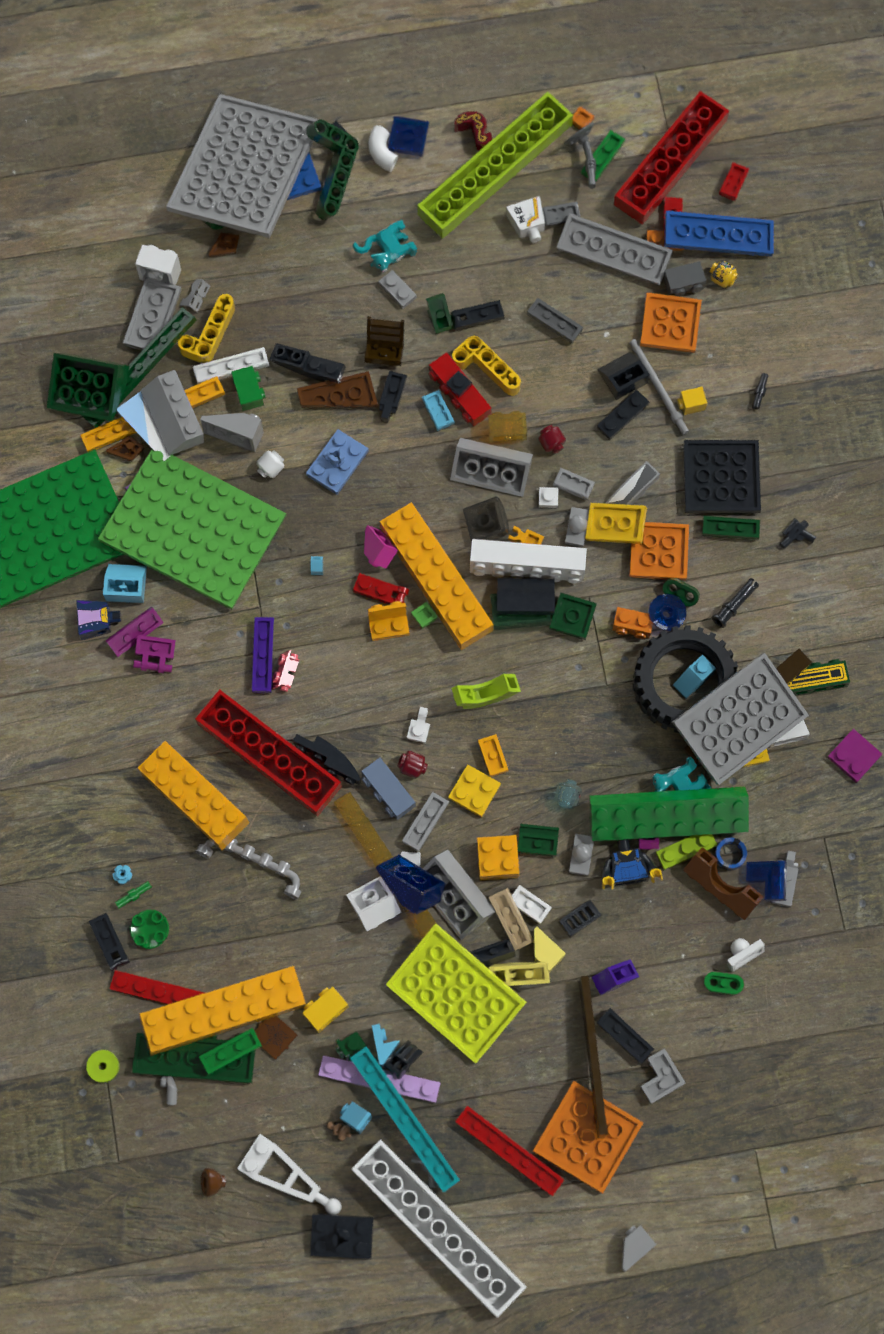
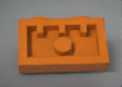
M617 607L612 630L620 635H635L638 639L650 638L655 615Z

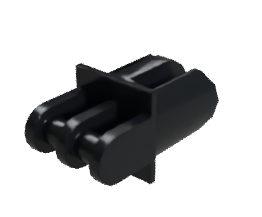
M407 1040L396 1053L392 1052L393 1055L385 1062L383 1067L390 1069V1073H395L396 1077L400 1079L406 1072H410V1066L423 1054V1051L417 1049L416 1045L411 1044Z

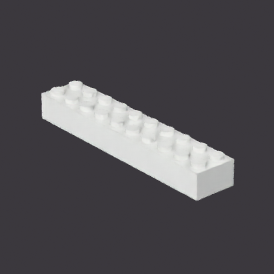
M382 1140L352 1168V1171L497 1318L526 1288Z

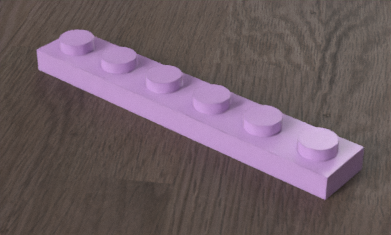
M323 1055L319 1076L370 1088L353 1062ZM383 1069L400 1095L436 1103L440 1082L406 1074L398 1079L395 1073L391 1074L390 1071Z

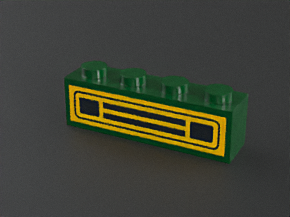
M833 659L826 664H821L820 662L812 663L790 682L788 686L795 696L846 688L850 684L846 661Z

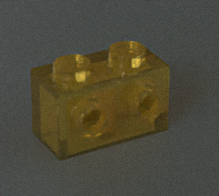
M513 411L510 414L495 412L488 415L489 443L527 440L526 413Z

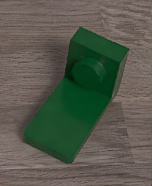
M357 1031L342 1041L339 1038L335 1040L337 1044L335 1046L336 1052L341 1059L345 1058L347 1061H350L352 1056L367 1047Z

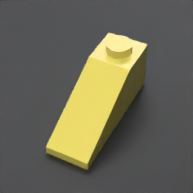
M548 962L493 964L489 967V970L508 986L550 983Z

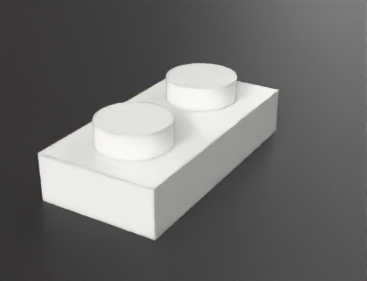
M521 885L518 886L512 895L517 908L539 924L543 922L552 909L551 906Z

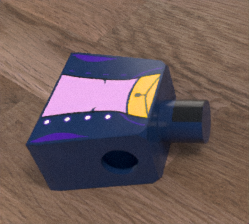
M76 600L78 633L81 640L111 633V623L122 621L121 611H110L107 602Z

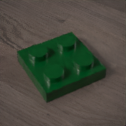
M560 592L555 615H553L549 629L586 640L597 603Z

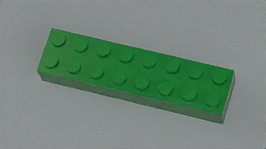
M746 787L589 796L592 841L749 832V796Z

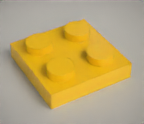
M467 764L448 799L482 818L500 788L501 783Z

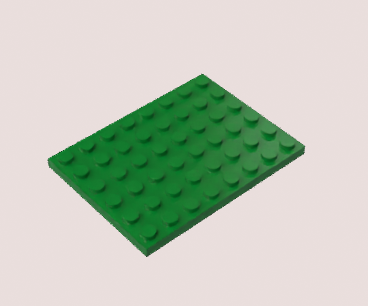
M96 449L0 489V608L125 555L98 541L100 534L119 505V500Z

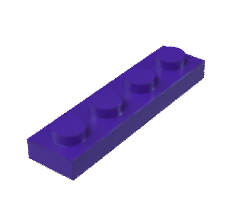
M255 617L252 693H272L274 617Z

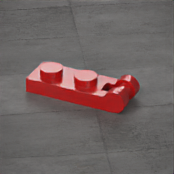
M359 573L353 592L390 605V603L397 601L405 603L404 598L408 595L409 589ZM393 592L398 594L397 598H392Z

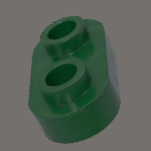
M669 578L663 585V592L667 597L685 606H694L700 599V593L695 587L677 578ZM671 584H674L676 589H672ZM688 593H692L694 597L690 598Z

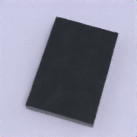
M498 578L497 614L555 615V579Z

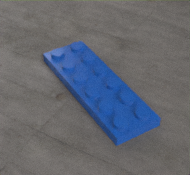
M666 211L664 247L772 257L774 254V220Z

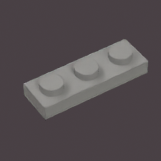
M432 792L402 842L419 852L448 806L449 801Z

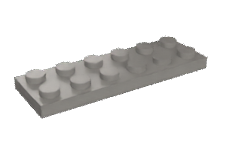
M570 213L557 245L558 250L659 286L673 251L672 249Z

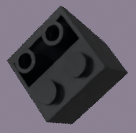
M630 352L597 369L616 400L648 384L650 377L641 360Z

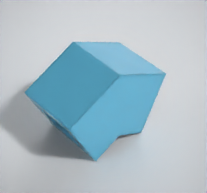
M311 556V575H323V556Z

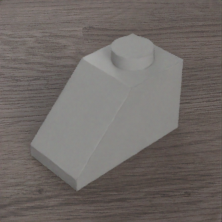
M633 1225L625 1232L627 1237L623 1240L622 1270L624 1272L657 1245L641 1225L637 1228Z

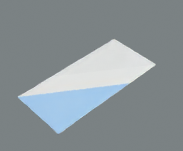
M140 391L118 407L117 411L154 451H161L163 453V461H165L170 456Z

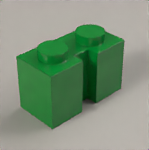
M253 365L231 371L242 411L264 406L265 392L263 387L259 388L260 376L258 371L254 372Z

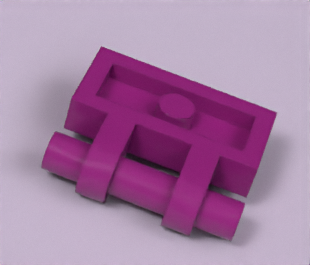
M137 635L135 655L142 656V661L134 660L133 668H140L141 671L155 670L163 674L164 672L171 673L172 665L165 664V660H173L176 640ZM148 657L160 658L159 663L148 662Z

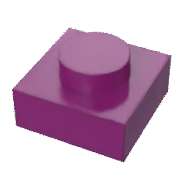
M658 837L638 838L639 849H659Z

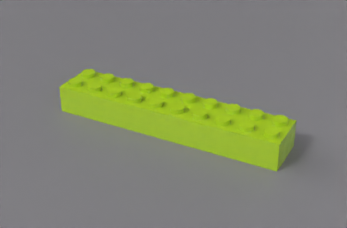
M549 92L545 93L417 205V215L442 239L445 238L572 126L573 114Z

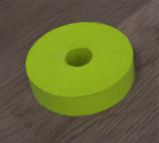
M96 1051L87 1061V1072L96 1082H110L119 1072L118 1058L110 1051ZM102 1063H106L107 1065L106 1069L100 1070V1065Z

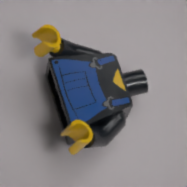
M629 839L617 841L619 851L611 854V857L606 860L602 869L603 890H605V885H610L613 890L617 886L648 882L650 877L652 883H655V877L663 880L661 870L657 869L646 853L641 852L639 848L630 849Z

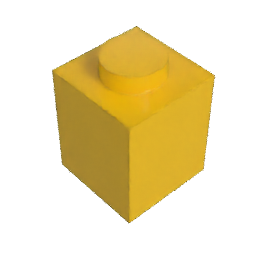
M703 387L681 391L680 397L677 399L678 407L680 410H683L684 415L704 411L707 407Z

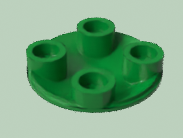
M144 910L132 918L130 934L138 946L145 949H153L162 945L167 939L169 923L161 912Z

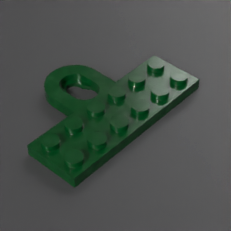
M137 1033L132 1073L252 1084L256 1050L208 1075L199 1056L229 1040H219L217 1035L151 1056L144 1033Z

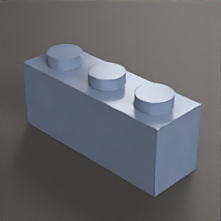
M378 758L361 771L363 776L361 780L367 788L371 786L375 791L373 793L374 797L379 803L382 801L385 804V811L391 818L394 816L396 820H399L416 807V802L381 758Z

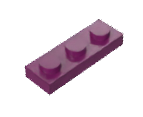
M150 607L108 638L106 642L115 655L119 657L136 644L137 635L147 636L164 622L154 608Z

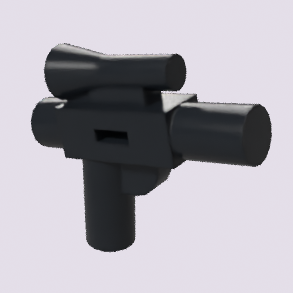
M794 518L791 524L782 532L787 537L780 543V546L786 549L794 540L802 541L804 538L813 543L816 536L805 530L809 526L807 521L803 520L800 523Z

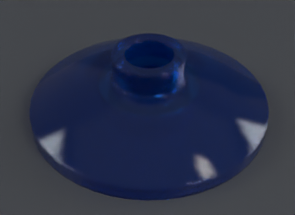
M659 595L653 599L649 606L650 620L661 630L671 631V628L675 626L679 628L686 619V607L682 600L675 595ZM663 612H668L670 616L665 617Z

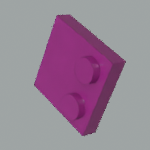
M853 728L827 758L857 783L882 756V753Z

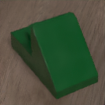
M441 293L426 298L427 313L435 333L438 334L453 329L445 295Z

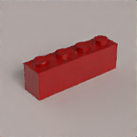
M446 352L429 364L428 374L434 382L437 381L439 383L442 393L451 398L453 407L455 409L459 408L463 413V419L474 427L491 415L492 408L473 384L460 398L446 387V383L457 371H460L467 377Z

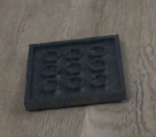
M759 440L683 441L685 513H761Z

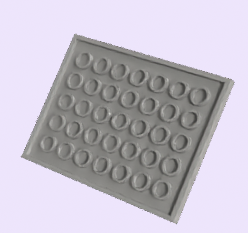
M219 94L166 206L167 211L270 238L313 143V140L308 138L306 134V128L318 119Z

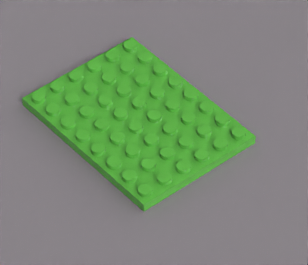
M152 449L100 534L98 541L232 610L283 523L286 513L174 455H170L168 459L163 461V453Z

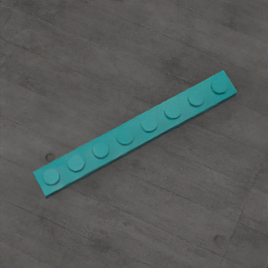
M365 1047L350 1058L441 1190L445 1192L459 1182L460 1179L369 1049Z

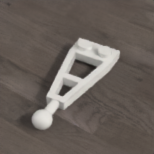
M259 1134L237 1168L255 1181L311 1203L315 1199L325 1206L328 1214L336 1215L341 1210L339 1200L334 1198L328 1199L319 1193L321 1188L276 1144ZM274 1151L293 1169L285 1185L259 1175ZM298 1176L312 1188L309 1195L291 1188Z

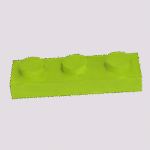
M712 834L692 835L656 851V855L663 869L667 870L693 858L702 847L709 851L718 845Z

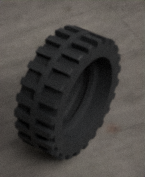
M685 625L684 629L678 630V626L672 627L671 631L667 633L663 630L659 632L657 638L652 637L649 640L648 645L643 647L637 660L633 675V691H636V701L641 703L642 712L644 714L648 713L651 716L650 720L654 724L656 721L662 724L661 728L667 730V727L674 728V732L679 733L672 721L687 710H680L669 706L661 700L655 690L653 683L654 669L664 655L677 649H689L703 654L716 668L718 686L737 673L738 664L737 661L734 662L732 659L734 655L732 650L727 651L725 648L726 643L723 640L717 641L715 639L716 634L713 632L709 635L703 633L704 628L698 627L696 631L691 630L690 625Z

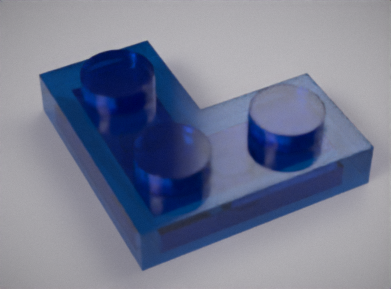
M785 860L747 862L746 881L748 883L765 882L764 900L786 901L787 862Z

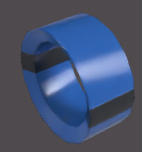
M733 837L722 840L715 850V857L718 859L717 864L729 871L740 868L747 857V849L744 843ZM733 844L740 849L742 854L740 862L731 865L721 859L720 849L724 845Z

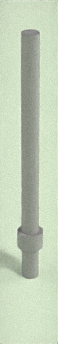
M636 339L631 340L629 344L650 374L649 378L670 412V418L674 424H677L682 435L687 434L689 430L683 421L682 414L675 408Z

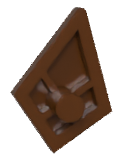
M221 232L208 254L209 257L235 254L240 236Z
M129 436L106 449V452L133 462L143 451L144 447Z

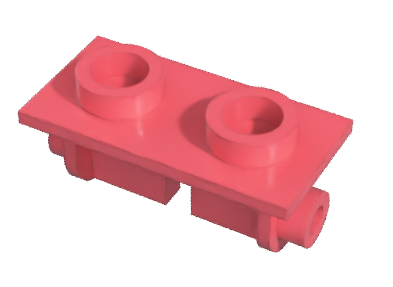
M288 650L280 655L278 671L274 673L272 678L274 683L272 689L281 687L280 690L285 692L291 689L294 676L288 674V671L296 672L299 662L297 654L291 653L290 656L291 651Z

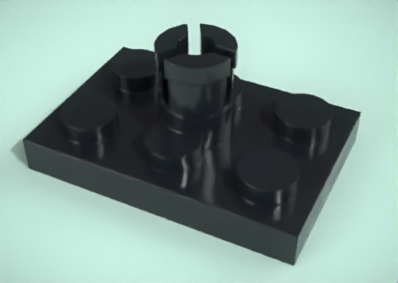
M313 1213L310 1256L371 1259L374 1217Z

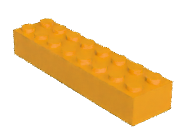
M412 502L380 521V529L398 549L397 555L460 650L465 649L493 631L494 624Z
M291 966L140 1013L139 1018L152 1056L304 1008L306 1002L295 968Z

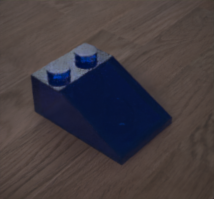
M400 854L377 865L376 870L401 905L410 912L419 914L440 902L446 883Z

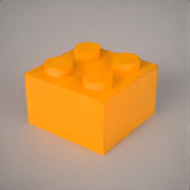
M517 835L477 838L480 881L519 878Z

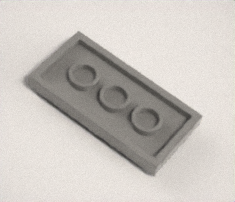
M146 277L123 341L124 346L143 351L172 319L182 290L180 286Z

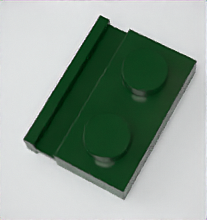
M520 824L518 853L556 857L559 828Z

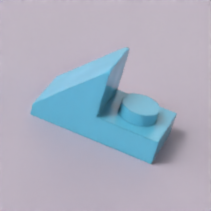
M380 1024L372 1025L379 1064L380 1067H383L393 1054L392 1052L398 1047L400 1041L383 1043V1041L387 1040L385 1028L381 1029Z

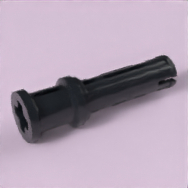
M750 578L729 602L722 604L721 610L711 616L716 625L721 628L726 627V622L731 617L736 616L737 609L759 587L757 581L753 584L754 579Z

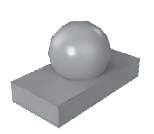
M571 507L565 544L578 547L584 546L589 510Z
M575 834L569 873L589 875L594 844L591 836Z

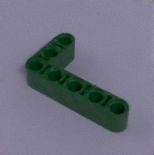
M318 119L307 126L306 134L311 140L334 152L316 207L318 218L327 220L335 216L339 211L358 152L359 142L355 137L325 120Z

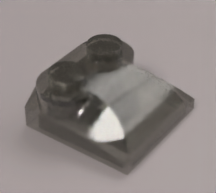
M495 496L463 509L471 543L472 539L489 540L495 537L502 538L507 535L509 524L504 506L499 497Z

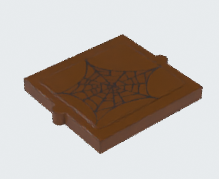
M278 1016L260 1022V1026L255 1030L262 1048L275 1060L285 1049H289V1045L298 1036Z

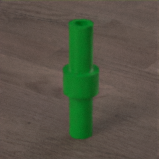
M147 881L138 888L129 890L128 894L116 901L115 904L120 909L127 903L136 901L140 898L141 894L152 888L151 884Z

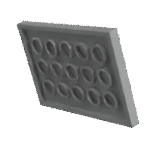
M761 653L672 721V723L716 785H720L809 715L767 655Z

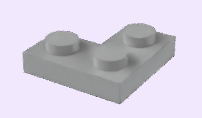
M665 1048L647 1058L657 1077L642 1085L641 1089L650 1104L683 1086L685 1081Z

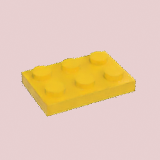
M590 503L585 539L587 541L642 544L647 507L643 505Z

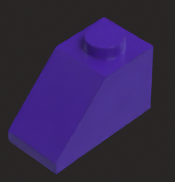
M631 959L607 967L593 976L592 980L600 995H603L640 976Z

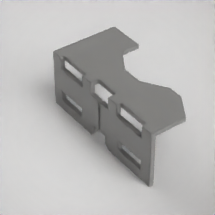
M197 279L192 284L190 294L182 299L180 306H190L194 311L198 312L203 302L201 297L206 296L210 285L203 279Z

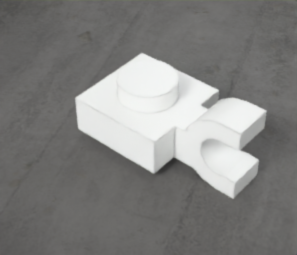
M420 707L417 721L411 719L407 739L426 744L430 724L425 723L428 708Z

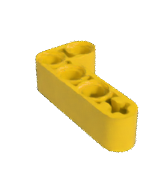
M222 294L218 297L199 339L190 335H183L178 340L182 356L202 364L212 361L235 312L234 301L231 295ZM217 319L223 320L221 323L215 322ZM209 335H215V338L208 339L207 337ZM186 344L191 345L189 348H183ZM202 351H208L205 355L200 354Z
M470 336L453 351L452 359L461 370H464L474 362L506 394L514 396L519 393L521 386L520 377L479 337ZM471 345H476V346H478V348H477V349H471L470 346H471ZM457 357L465 358L463 361L456 360ZM485 357H488V358H490L491 360L488 361V362H485V361H483L482 359L485 358ZM502 370L504 373L497 374L495 371Z

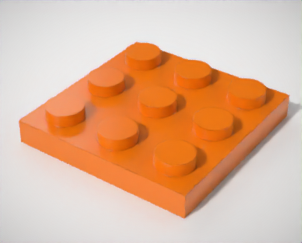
M647 293L640 346L695 353L702 299Z
M645 522L642 544L631 543L630 577L665 580L677 578L686 581L689 525Z

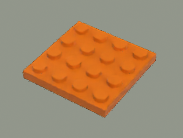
M573 1081L533 1152L603 1194L643 1122L604 1099L608 1134L603 1139H597L592 1091Z

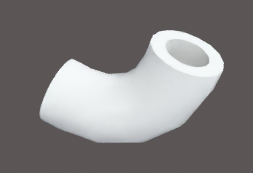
M375 125L368 140L370 155L376 164L392 172L398 155L390 152L386 146L390 135L385 128Z

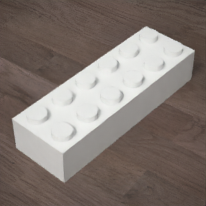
M472 539L470 573L477 576L492 574L494 577L506 575L517 579H522L523 577H530V579H555V582L566 580L569 583L577 584L583 582L587 548Z

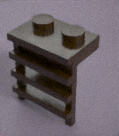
M367 316V345L364 363L401 366L404 350L405 320H401V322L371 319V316Z

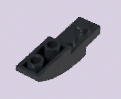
M276 343L269 358L270 361L288 370L322 382L328 380L340 383L346 369L343 363L316 357L308 351Z
M296 734L293 743L297 749L303 753L307 751L313 754L312 757L318 761L323 762L325 760V769L334 777L339 775L350 785H360L361 778L355 767L334 745L319 736L312 742Z

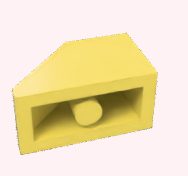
M536 927L533 932L534 960L537 963L548 962L550 973L565 957L566 953Z

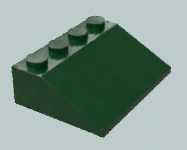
M54 353L47 408L113 421L127 385L130 365L67 353Z

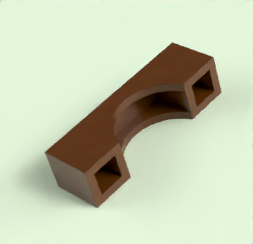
M702 847L683 871L691 879L696 880L702 885L706 891L718 898L722 904L734 911L738 917L746 920L764 896L749 884L744 887H733L725 883L717 871L718 859Z

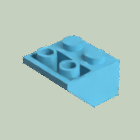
M108 564L103 587L105 601L144 603L147 566Z

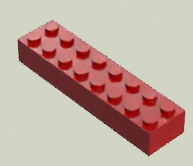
M699 91L615 194L613 205L643 225L727 122L730 110L702 91Z
M220 689L195 718L197 725L317 817L342 788L341 782Z

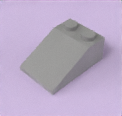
M246 413L202 416L200 419L205 434L256 452L264 434L261 419L252 413L249 415Z

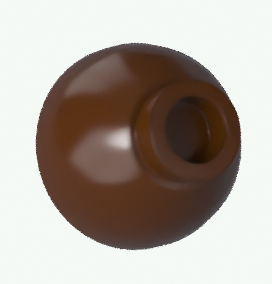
M205 1168L202 1171L201 1188L206 1197L217 1194L222 1187L226 1186L225 1176L220 1175L218 1171L211 1168Z

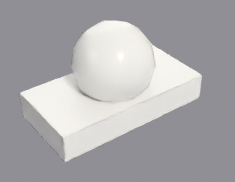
M741 938L736 939L732 943L731 952L734 956L727 960L730 971L734 972L764 952V943L761 939L752 945H749L745 939Z

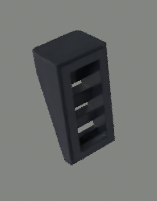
M588 900L559 920L558 923L569 938H572L602 915L592 901ZM586 907H589L594 913L593 917L587 912ZM582 911L588 920L585 921L579 912ZM575 915L582 923L581 925H578V923L573 918ZM568 920H570L573 923V925L576 927L575 929L571 928V926L567 922Z

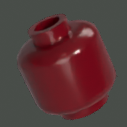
M549 425L539 432L538 440L546 452H554L556 454L564 449L563 445L566 442V438L558 426Z
M407 751L405 754L402 753L397 765L400 768L401 774L412 778H418L421 774L424 775L428 766L425 763L424 755L413 751Z

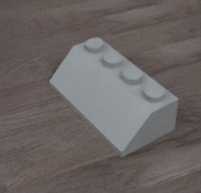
M175 370L157 376L141 389V394L169 456L204 443L203 431Z
M460 438L456 447L450 480L523 497L533 454Z
M449 850L436 855L413 878L461 940L496 912Z

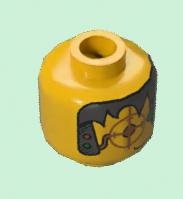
M725 260L720 261L718 264L714 263L710 269V273H712L711 280L723 288L731 287L738 276L736 273L737 269Z

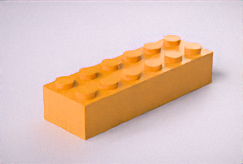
M166 741L138 767L141 775L219 849L223 850L249 824L247 817Z

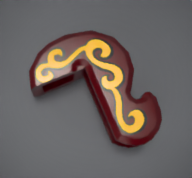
M467 111L461 113L455 119L454 132L472 129L477 151H480L492 141V133H486L487 120L483 114L477 111Z

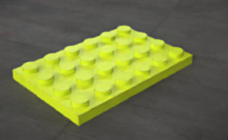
M435 924L386 984L475 1064L527 1003L438 924Z

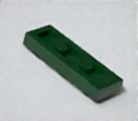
M703 516L702 536L759 540L760 520Z

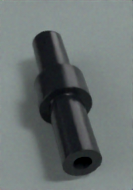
M766 373L761 374L759 384L755 388L753 409L758 410L762 398L765 397L766 383L769 376Z

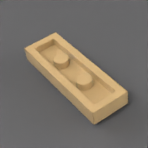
M508 888L491 895L489 899L514 949L517 950L532 943L534 940Z

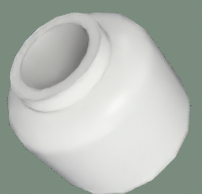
M274 450L272 452L266 451L257 460V466L259 467L257 471L264 478L267 476L275 478L284 468V459Z

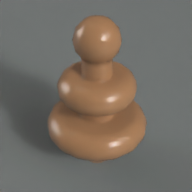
M333 1122L327 1124L328 1129H333V1134L335 1136L339 1135V1140L341 1141L352 1136L349 1133V1125L343 1126L341 1123L334 1125Z

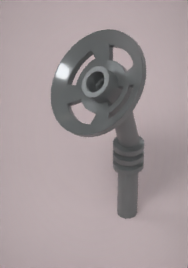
M594 122L586 125L564 142L565 146L577 142L583 145L586 157L585 167L588 173V186L590 189L596 187V160L593 159L587 135L593 129Z

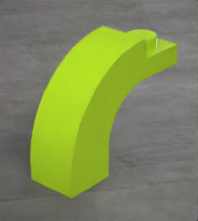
M502 674L481 684L456 685L451 688L456 705L463 706V709L490 705L521 692L515 674Z

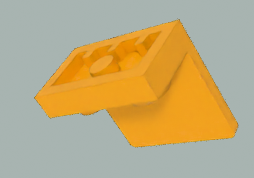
M397 601L390 603L388 606L373 605L368 609L372 641L410 635L406 603Z

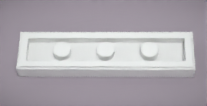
M263 347L193 366L197 384H200L216 376L219 380L231 377V371L252 365L254 370L268 367L269 362Z

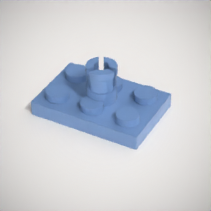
M337 429L308 469L306 475L338 495L369 452V448Z

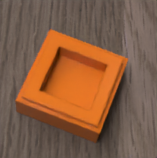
M579 107L573 114L572 125L582 129L594 120V115Z

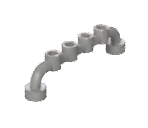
M209 839L204 845L199 844L196 853L210 859L213 853L211 847L215 844ZM233 839L224 848L229 852L240 855L246 860L256 862L263 868H269L283 877L290 878L292 886L287 885L284 893L293 899L299 898L301 894L299 890L300 879L295 872L289 869L290 864L284 861H280L279 864L272 862L273 857L263 852L259 856L254 853L255 848L245 844L244 848L238 846L236 839Z

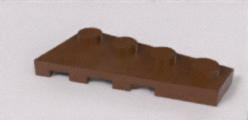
M369 371L342 377L340 383L325 381L297 388L301 408L378 407Z

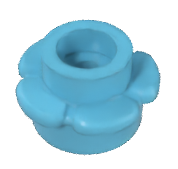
M119 865L114 869L113 879L118 881L119 884H125L131 880L132 873L129 866Z

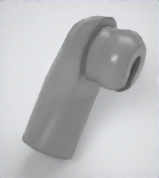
M171 1076L161 1077L160 1085L161 1087H167V1104L176 1105L177 1087L174 1079Z

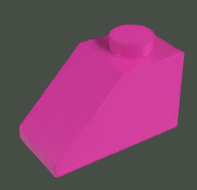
M367 525L365 528L364 554L372 566L387 568L398 549L382 530Z

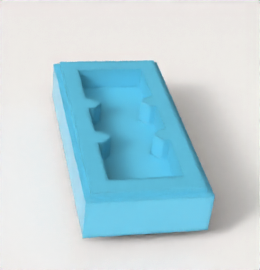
M439 390L422 397L437 431L454 424V420Z

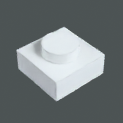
M539 487V508H558V488Z

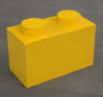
M328 987L319 994L320 998L315 1002L310 1001L303 1008L305 1010L303 1012L304 1017L318 1033L349 1008L348 1003L334 987L330 989Z

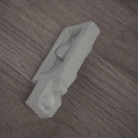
M788 851L785 861L781 860L778 865L771 901L773 904L786 907L792 906L799 869L798 863H794L796 852Z

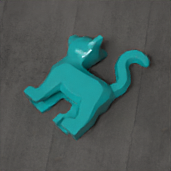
M402 220L391 224L376 235L366 238L363 247H360L356 242L353 243L354 251L363 254L371 249L372 242H376L383 253L372 254L373 262L370 266H375L382 272L387 271L391 263L400 261L405 255L415 256L417 253V247L414 242L399 243L400 240L406 242L409 238L405 233H401V230L406 228Z
M691 757L686 759V764L672 768L666 774L655 773L652 776L655 787L654 792L665 791L670 785L673 786L675 791L710 789L711 787L702 773L697 776L696 781L691 782L688 775L697 767V764Z

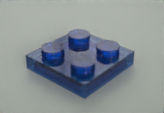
M394 116L388 150L390 152L423 157L429 121Z

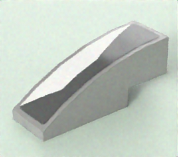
M646 461L618 488L605 504L633 505L659 479L660 473Z

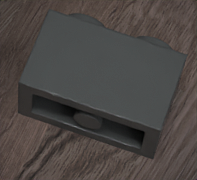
M700 261L664 271L663 279L670 296L681 297L685 293H696L705 288L706 278Z

